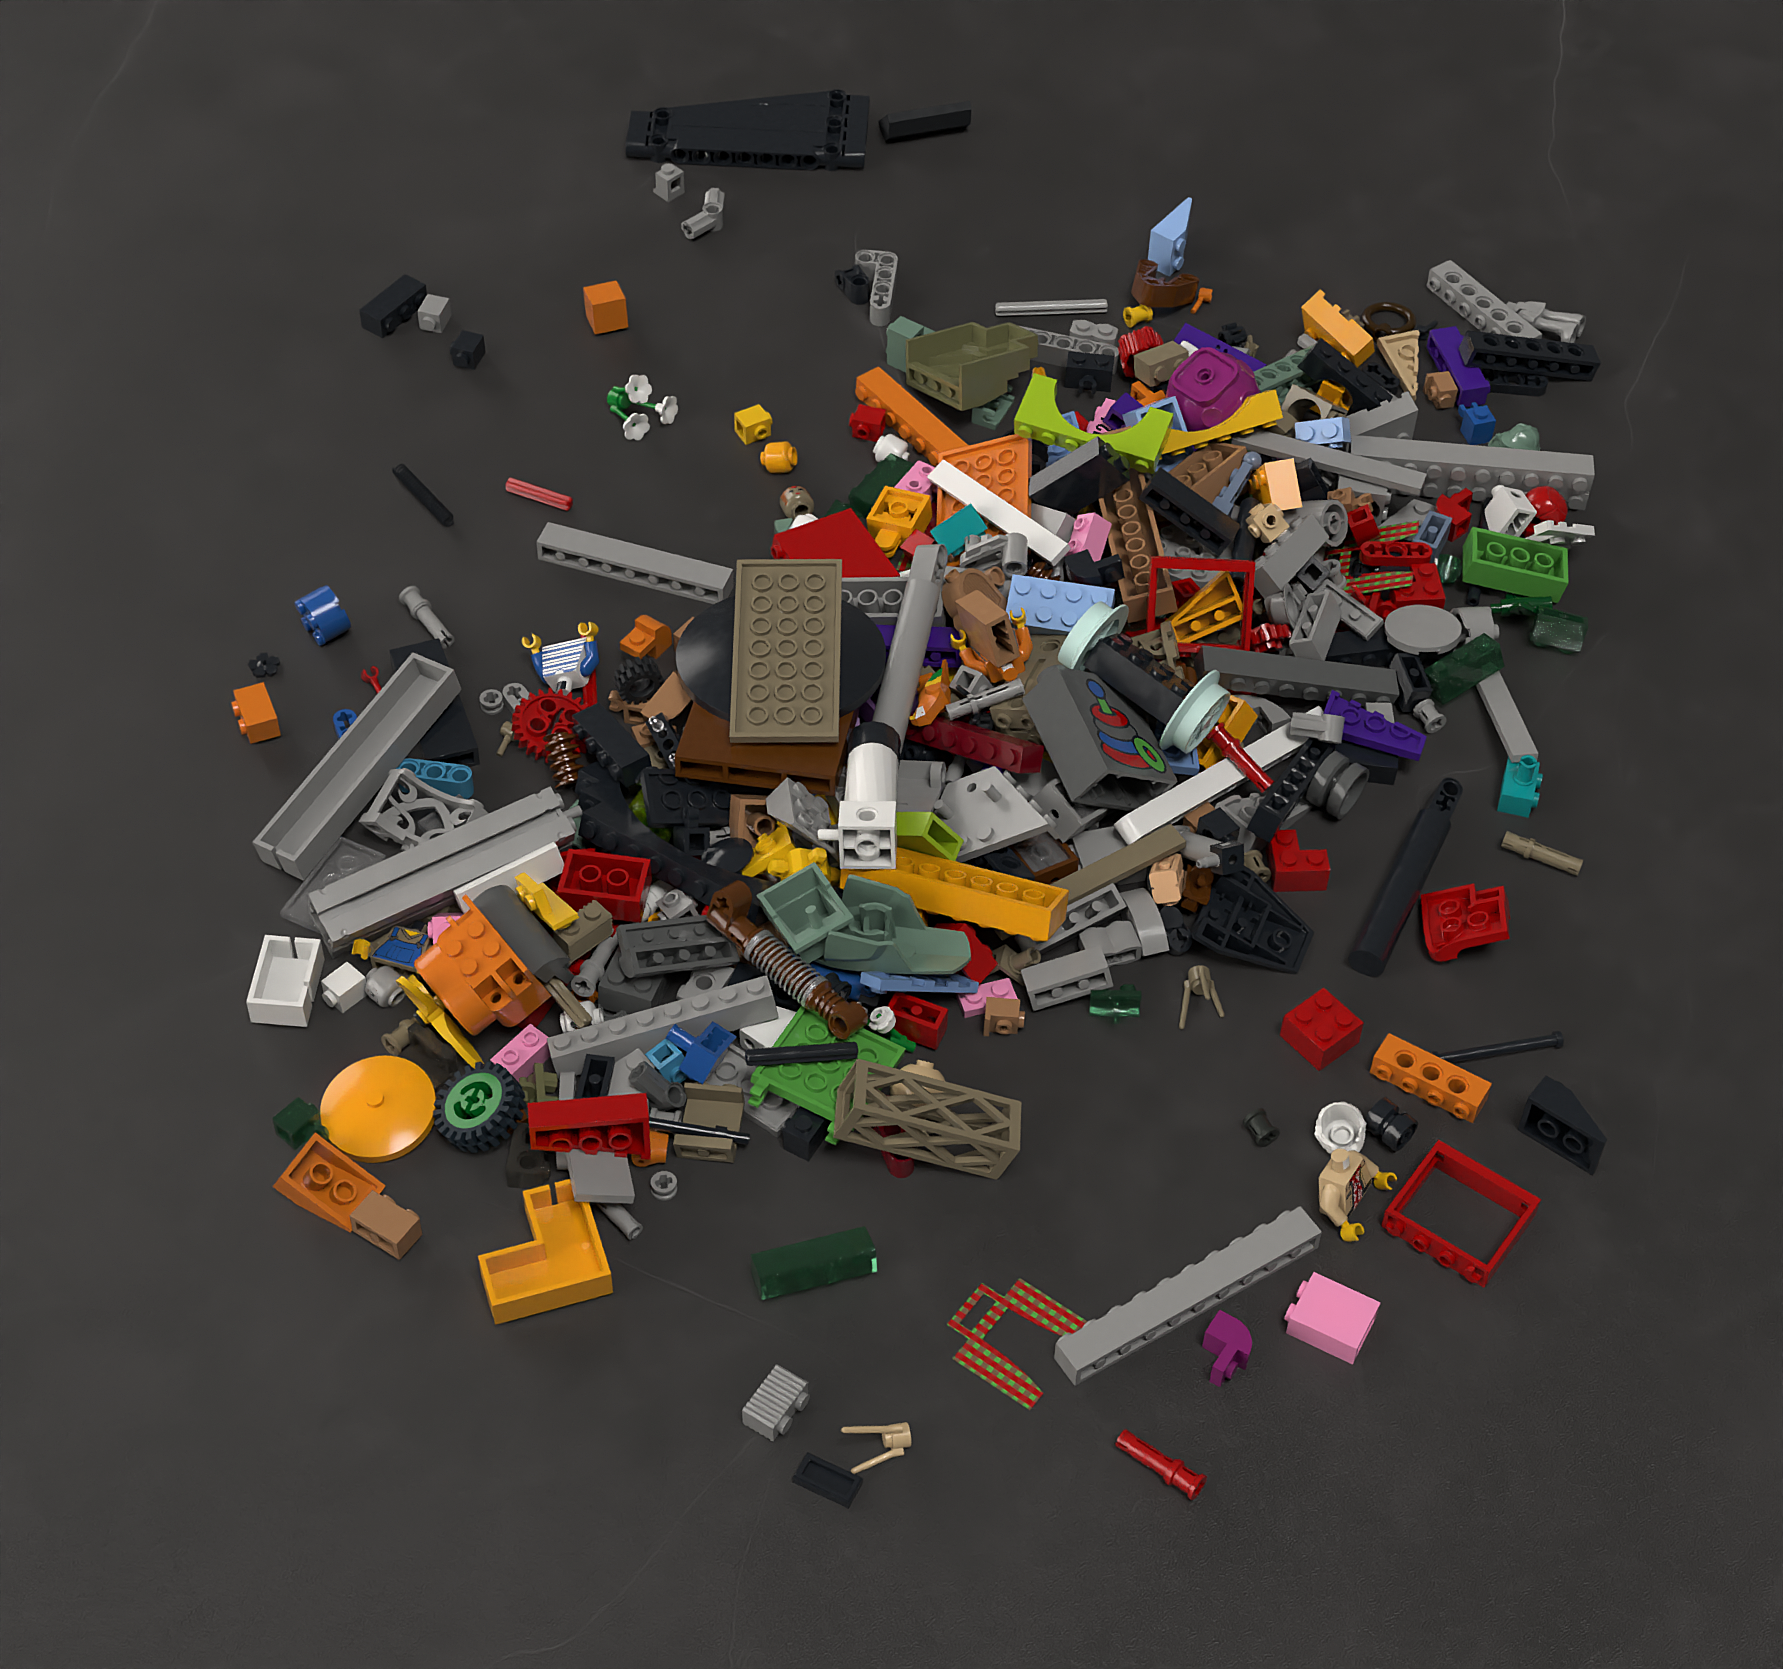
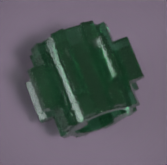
M1439 554L1438 559H1434L1433 563H1436L1442 583L1454 584L1455 579L1459 580L1463 568L1460 565L1461 559L1449 554Z

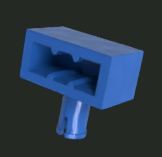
M712 1021L703 1033L697 1037L674 1024L665 1039L687 1052L678 1069L684 1072L689 1079L698 1081L703 1085L722 1063L737 1036Z

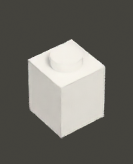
M348 962L321 981L324 1001L330 1007L335 1006L342 1013L367 996L364 989L366 984L365 976Z

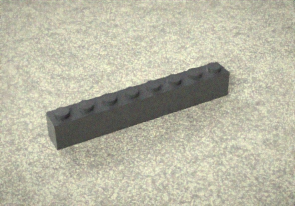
M1205 645L1201 646L1194 659V668L1198 682L1209 672L1217 670L1220 672L1218 684L1224 689L1328 702L1330 694L1334 690L1340 693V698L1348 702L1352 699L1360 703L1361 706H1365L1366 703L1375 702L1392 703L1393 705L1399 696L1396 670Z

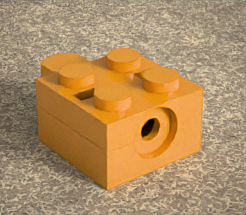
M889 486L883 488L866 520L868 532L887 558L895 554L897 548L905 542L915 529L924 533L932 519L930 495Z

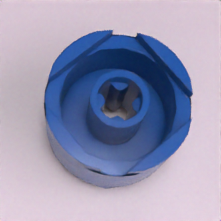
M327 585L319 587L294 602L298 612L304 616L300 619L303 626L308 632L314 631L312 635L319 646L351 628V623L345 610H341L337 603L339 602L338 598Z

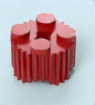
M1145 326L1141 330H1133V333L1129 332L1128 335H1122L1118 340L1119 359L1125 376L1135 377L1137 380L1134 369V355L1164 344L1161 336L1157 332L1154 333L1152 327Z

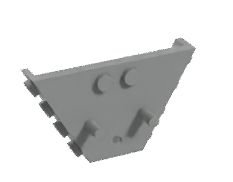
M995 766L948 783L940 799L934 803V814L964 840L956 858V862L960 863L1047 831L1056 840L1061 838L1054 830L1058 825L1047 814L1042 817L1040 814L1044 810L1033 799L1028 802L1027 799L1030 795L1020 785L1015 788L1013 785L1017 783L1016 780L1007 771L1002 774Z

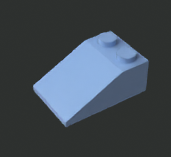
M1190 197L1184 200L1151 230L1148 260L1156 262L1158 264L1157 271L1167 276L1179 270L1184 262L1183 256L1192 198Z
M1176 396L1164 398L1122 414L1126 427H1133L1141 421L1149 408L1153 407L1173 413L1172 429L1187 432ZM1193 446L1185 447L1186 452L1171 456V452L1162 454L1163 459L1159 460L1154 474L1160 467L1167 472L1171 471L1194 452Z

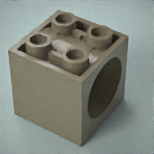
M1295 384L1290 388L1281 406V410L1291 414L1297 422H1302L1306 411L1314 405H1318L1321 419L1347 418L1346 414L1348 410L1324 397Z

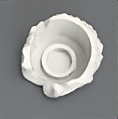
M1334 1102L1321 1109L1316 1120L1314 1135L1323 1149H1326L1330 1154L1336 1149L1360 1152L1364 1144L1367 1123L1364 1121L1360 1110L1352 1104Z

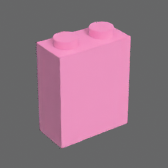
M1313 1272L1309 1282L1303 1280L1296 1296L1300 1298L1296 1305L1291 1303L1284 1318V1320L1288 1321L1286 1334L1353 1364L1376 1320L1380 1302Z

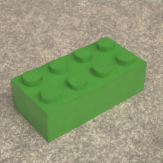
M1472 527L1463 545V582L1528 597L1551 596L1552 602L1558 603L1569 583L1568 551L1564 547Z

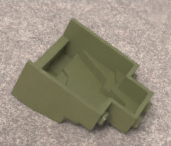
M970 322L906 339V384L961 411L985 405L1007 392V380L1018 378V373L1030 370V359L1038 357V335L1010 322L989 328L975 322Z

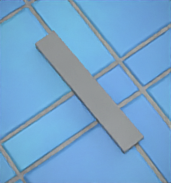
M1495 661L1469 662L1468 670L1511 762H1520V758L1524 755H1531L1537 760L1538 751Z

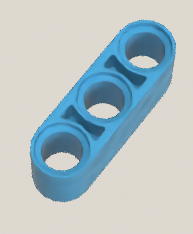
M406 758L396 768H407L414 772L416 777L422 782L457 798L468 799L474 793L472 771L465 765ZM399 784V788L401 791L405 793L410 792L408 789Z

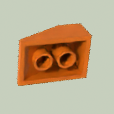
M314 1133L272 1187L296 1205L351 1232L353 1229L350 1214L372 1190L380 1194L386 1185L317 1133Z

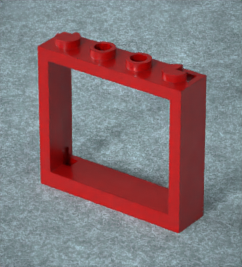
M1150 556L1145 633L1154 631L1158 568L1245 572L1240 645L1178 642L1180 657H1191V653H1198L1202 645L1250 651L1256 562L1253 560Z
M1438 1140L1385 1210L1381 1227L1385 1228L1391 1235L1400 1237L1410 1243L1416 1250L1425 1252L1435 1258L1443 1266L1452 1268L1462 1274L1468 1281L1477 1283L1485 1288L1536 1216L1541 1199ZM1435 1168L1520 1217L1487 1265L1402 1215V1212Z

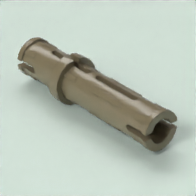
M1509 831L1506 832L1501 847L1518 852L1523 855V858L1528 859L1530 857L1576 876L1578 875L1583 863L1582 859L1535 842L1536 839L1530 838L1529 840Z

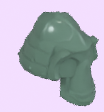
M1520 423L1510 431L1495 434L1488 443V446L1540 451V436L1536 427Z

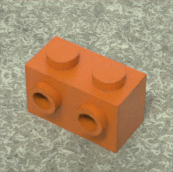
M264 682L233 690L235 701L231 702L235 717L240 716L241 719L238 720L240 732L242 735L247 734L250 744L281 736L278 719Z

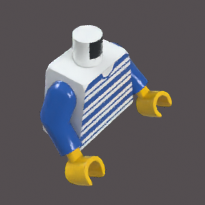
M581 622L578 625L579 633L586 636L585 638L542 647V652L539 651L541 646L540 637L532 634L534 639L532 645H530L528 638H522L523 646L532 651L533 655L530 656L538 676L544 684L549 685L556 692L555 694L558 693L559 689H562L563 695L566 696L572 689L584 687L588 684L591 673L599 664L597 640H594L599 629L595 623H588L589 630L586 623Z

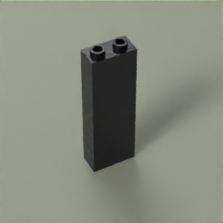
M439 638L389 650L394 674L412 653L449 667ZM459 693L419 740L418 746L423 760L460 764L468 767L480 765L478 746Z

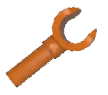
M1200 288L1197 302L1190 311L1192 314L1197 312L1203 302H1211L1213 289Z

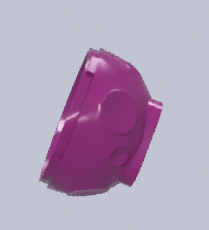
M1205 347L1194 351L1174 371L1168 382L1166 398L1176 396L1187 432H1195L1220 424L1242 405L1246 397L1261 393L1253 371L1245 362L1235 358L1233 355Z

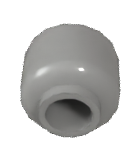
M383 966L379 969L373 968L365 977L367 981L364 988L365 993L381 1007L397 1006L406 996L404 990L396 982L401 975L390 966Z

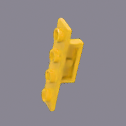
M525 872L514 877L518 885L515 888L517 896L554 931L567 928L572 924V921L579 918L578 913L543 882L537 884Z

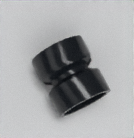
M1386 1097L1380 1099L1370 1109L1364 1119L1367 1123L1366 1129L1376 1137L1382 1135V1142L1394 1151L1402 1149L1412 1138L1418 1127L1417 1120L1406 1112L1400 1114L1399 1107Z

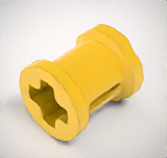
M1140 304V306L1134 308H1124L1123 317L1126 325L1132 328L1136 323L1152 321L1153 312L1151 307Z

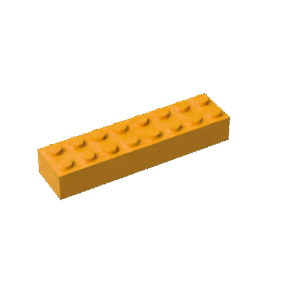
M897 847L896 869H841V889H844L848 875H856L899 888L911 896L916 908L926 910L929 914L950 916L956 921L977 923L983 928H997L1004 930L1007 934L1028 936L1030 939L1038 942H1048L1066 919L1069 890L900 847Z

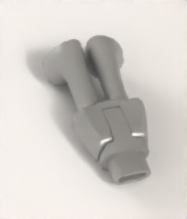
M1509 301L1506 304L1537 330L1558 334L1561 337V342L1574 343L1576 337L1579 338L1585 327L1586 317L1584 315L1553 312L1546 309V303H1524L1519 301L1516 304Z

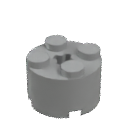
M1489 606L1453 608L1450 613L1459 620L1462 631L1460 641L1454 647L1452 656L1459 658L1490 657L1494 639L1499 637V627L1493 622L1491 608Z

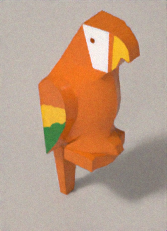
M946 659L942 660L941 669L936 673L930 672L920 676L919 687L917 688L919 693L918 707L913 716H909L912 725L920 727L931 724L939 713L946 711L945 705L951 704V689L949 687V671Z

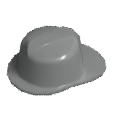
M1286 583L1284 591L1266 597L1264 603L1267 616L1272 624H1281V626L1287 624L1290 629H1294L1300 611L1295 603L1292 589Z

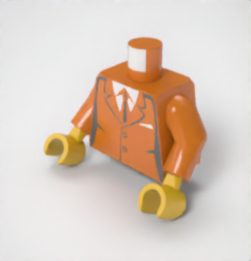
M1021 607L1022 616L1019 618H1014L1012 610L1010 611L1011 621L1013 625L1017 626L1016 630L1012 629L1020 653L1018 658L997 668L970 645H968L969 648L966 647V634L960 629L959 635L961 640H955L951 634L950 643L954 649L960 650L959 656L964 665L983 673L991 683L1001 680L1013 681L1017 678L1018 674L1026 670L1024 662L1029 659L1033 649L1029 629L1024 625L1027 621L1024 609Z

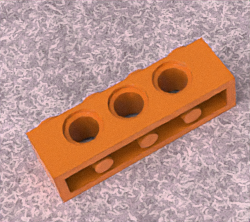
M1388 1033L1375 1053L1370 1073L1376 1075L1379 1079L1388 1081L1402 1088L1405 1092L1414 1094L1428 1101L1431 1105L1438 1106L1454 1114L1456 1117L1471 1123L1475 1121L1487 1101L1492 1083Z

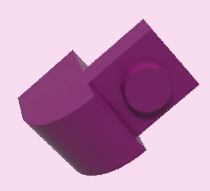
M1220 1309L1205 1331L1202 1348L1219 1356L1212 1366L1209 1382L1221 1387L1226 1378L1232 1379L1238 1367L1246 1370L1252 1348V1338L1247 1327L1240 1320Z

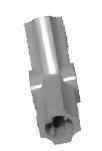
M711 188L705 193L702 212L681 223V229L688 239L691 240L706 231L715 232L722 229L725 194L719 188Z

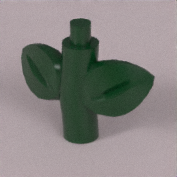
M1508 592L1505 599H1501L1498 604H1490L1492 614L1500 613L1501 617L1551 614L1552 598L1551 596L1526 597Z

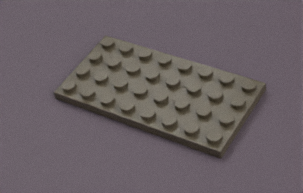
M737 559L730 743L839 742L842 559Z

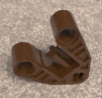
M1146 259L1139 260L1131 291L1138 303L1147 307H1176L1194 302L1199 284L1198 277L1191 274H1180L1169 282H1165L1166 278L1164 277L1160 279L1155 278L1158 269L1156 262Z

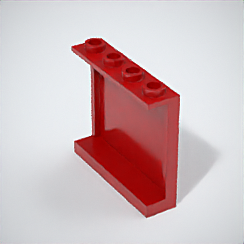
M852 508L773 536L771 554L774 559H842V578L900 577L898 571Z

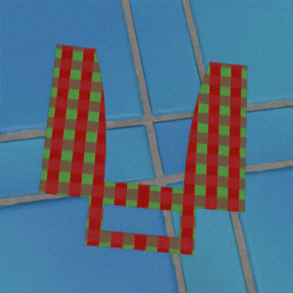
M1419 520L1377 527L1381 538L1373 541L1394 542L1418 534ZM1347 532L1343 548L1325 551L1324 561L1328 560L1329 555L1340 554V571L1347 580V584L1342 590L1350 596L1352 594L1351 584L1353 583L1356 584L1362 594L1407 587L1413 584L1414 572L1365 573L1358 576V578L1348 576L1351 551L1361 549V546L1358 547L1352 532Z
M1021 1278L1004 1297L981 1283L947 1324L968 1339L953 1357V1360L1031 1410L1043 1395V1392L1011 1360L982 1339L1008 1308L1032 1323L1060 1336L1067 1333H1075L1082 1329L1088 1321ZM985 1294L996 1301V1303L975 1328L970 1331L961 1325L960 1322Z

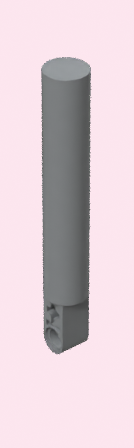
M944 544L918 545L915 549L872 721L885 723L896 730L901 740L900 754L948 560L947 549Z

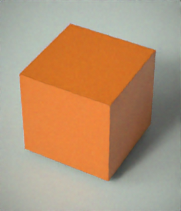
M617 281L583 287L586 317L595 334L628 328L626 298Z

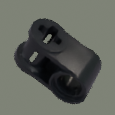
M854 264L852 268L843 271H835L834 275L837 286L852 303L862 305L869 301L870 279L858 264Z

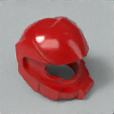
M1538 486L1525 494L1537 512L1534 517L1540 519V523L1552 520L1554 525H1558V522L1565 521L1568 511L1567 503L1556 489L1550 486ZM1530 522L1522 534L1525 537L1534 535V526L1537 524Z

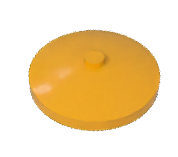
M396 1056L369 1057L348 1066L330 1083L324 1093L320 1107L322 1127L329 1142L350 1159L366 1163L390 1161L409 1153L426 1138L435 1121L433 1111L437 1110L434 1106L437 1096L430 1078L415 1063Z

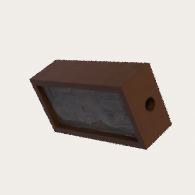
M1048 831L1009 845L1012 851L1033 873L1035 882L1050 885L1078 871V857L1065 842L1062 843L1059 838L1055 840Z

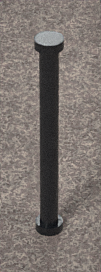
M1553 1031L1552 1035L1445 1053H1438L1437 1051L1430 1053L1449 1063L1549 1046L1560 1048L1563 1047L1564 1040L1560 1031Z

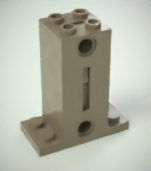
M1030 634L1033 649L1029 659L1024 662L1026 670L1018 674L1016 678L1021 679L1025 694L990 706L989 710L996 732L1044 746V752H1048L1022 698L1038 684L1037 677L1044 669L1061 664L1058 661V655L1068 635Z

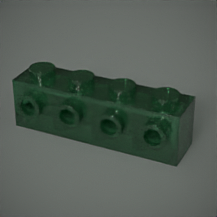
M865 1226L750 1254L752 1277L762 1300L877 1271L876 1248Z

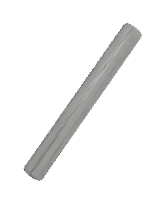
M1106 299L996 303L995 306L996 316L1106 313L1108 309Z

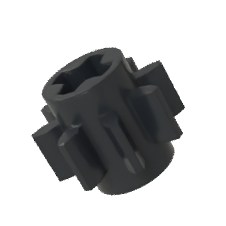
M1236 322L1222 326L1223 331L1219 332L1218 340L1230 346L1243 348L1242 343L1247 340L1244 327L1241 325L1237 326Z

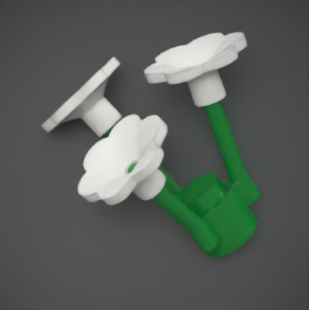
M631 375L626 387L614 386L607 396V403L611 406L610 411L618 414L626 421L623 424V429L625 430V437L629 440L633 438L635 440L642 439L644 433L648 432L650 428L649 423H647V415L633 413L628 417L621 411L628 408L631 404L655 409L661 415L660 420L662 424H671L678 412L675 396H666L663 404L647 402L648 395L652 392V387L648 384V378L645 375Z

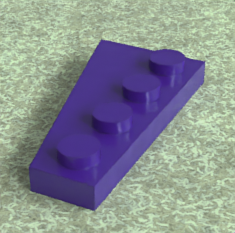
M1332 690L1323 714L1345 717L1342 740L1408 759L1420 760L1427 736L1399 722L1391 723L1384 718L1383 714L1377 711L1371 713L1361 708L1360 703L1352 699L1348 702L1340 698V693Z

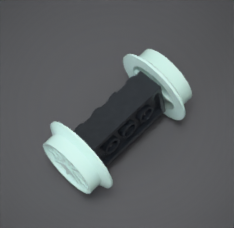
M1102 601L1095 603L1083 614L1068 634L1060 649L1058 661L1069 669L1095 673L1164 723L1166 728L1159 742V747L1162 750L1175 745L1184 753H1190L1208 735L1229 702L1230 692L1218 684L1220 672L1217 670L1209 672L1196 685L1188 679L1182 680L1174 674L1175 670L1164 663L1160 664L1153 659L1154 655L1143 648L1139 649L1132 644L1133 640L1129 636L1121 633L1129 614L1128 606L1123 604L1112 609Z

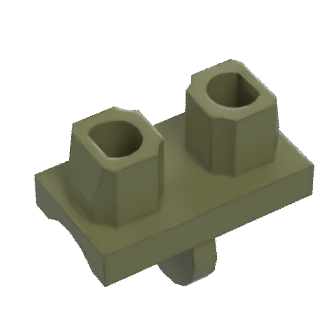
M534 1063L533 1074L527 1078H519V1083L525 1093L526 1098H523L526 1105L533 1102L559 1100L558 1096L545 1095V1092H555L558 1081L557 1074L543 1071V1063Z

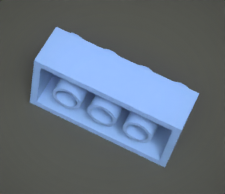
M1013 574L1006 612L1008 613L1011 626L1015 630L1017 626L1013 625L1011 621L1010 611L1012 610L1014 618H1019L1022 616V607L1027 617L1024 625L1028 627L1030 634L1068 635L1083 614L1095 603L1102 601L1114 609L1115 589Z

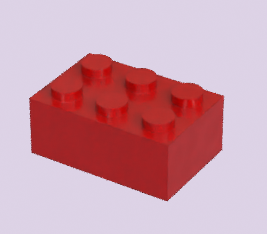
M569 849L558 885L557 895L576 912H579V909H583V906H587L588 903H592V900H596L611 913L612 919L641 923L652 881L651 859Z

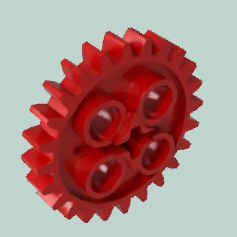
M549 688L548 694H544L541 689H538L537 696L530 692L528 700L522 698L520 705H516L515 712L512 715L511 731L514 732L513 739L519 740V748L527 746V755L534 752L536 753L535 760L543 756L545 757V763H548L547 756L552 752L545 750V745L549 742H545L543 737L548 735L549 729L552 728L551 734L558 732L573 734L572 727L574 723L572 715L588 708L589 704L580 705L581 697L574 700L572 699L573 692H569L565 696L562 689H559L557 694L553 693L552 688ZM563 710L559 722L554 725L559 711ZM574 738L570 741V744H579V747L572 751L573 754L587 753L585 744L581 740L578 741Z

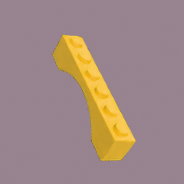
M1268 390L1246 397L1242 405L1229 418L1206 430L1185 432L1172 429L1162 454L1171 452V456L1186 452L1185 447L1194 445V449L1209 445L1208 440L1216 438L1217 442L1230 439L1231 434L1238 431L1240 435L1254 432L1253 427L1261 424L1263 428L1277 425L1276 420L1283 418L1276 390Z

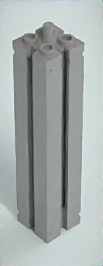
M550 786L541 790L538 794L534 793L333 882L322 890L318 889L308 893V901L310 903L308 904V911L317 929L320 931L332 959L336 958L345 951H351L356 939H364L371 942L384 934H388L394 926L404 927L457 903L453 890L551 842L557 845L559 852L572 849V841L575 840V831H577L573 819L582 816L580 806L577 805L562 812L561 809L564 808L563 800L558 793L554 794Z

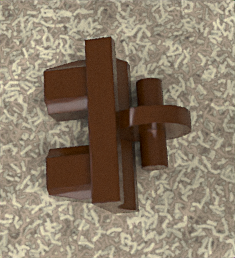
M1187 865L1184 871L1181 894L1183 898L1180 906L1196 912L1200 903L1208 904L1211 884L1214 880V872H1211V867L1198 868L1197 866Z

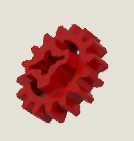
M1265 623L1251 629L1250 651L1270 654L1283 648L1282 645L1291 639L1290 627L1287 624L1281 626V624L1270 625ZM1240 639L1237 640V645H1240Z

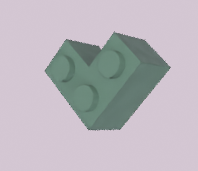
M900 316L894 323L888 326L886 331L888 336L886 347L887 364L906 373V339L936 331Z

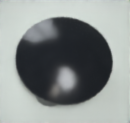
M725 838L712 844L702 855L701 861L742 875V869L751 861L754 856V850L750 842L743 838Z

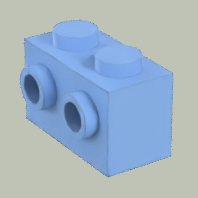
M1336 417L1295 423V434L1298 440L1320 446H1328V448L1332 449L1343 448V444L1351 443L1349 418Z

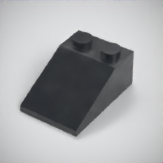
M1545 1076L1529 1095L1517 1130L1593 1176L1607 1139L1573 1092L1561 1082Z

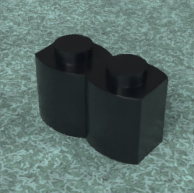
M1309 458L1295 464L1301 501L1327 500V494L1330 490L1321 478L1314 461Z

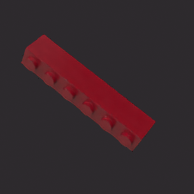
M937 715L931 724L920 727L912 725L909 720L905 735L906 739L1016 773H1040L1044 752V746L955 719L950 721L948 717Z

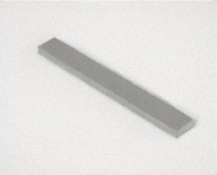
M1254 428V432L1240 435L1239 431L1235 432L1231 443L1245 446L1249 451L1283 460L1294 458L1295 463L1311 458L1318 469L1420 495L1427 473Z

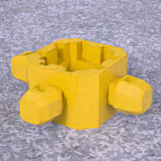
M815 847L813 850L805 848L790 850L783 859H773L767 865L768 873L780 877L781 881L813 862L817 864L830 884L838 883L841 877V870L829 866L826 850L820 847Z

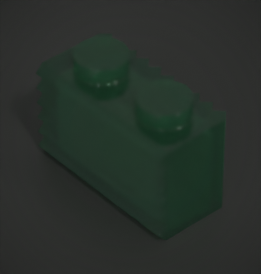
M1540 605L1530 631V641H1534V644L1539 647H1548V645L1558 647L1561 652L1571 654L1573 651L1580 653L1588 630V618Z

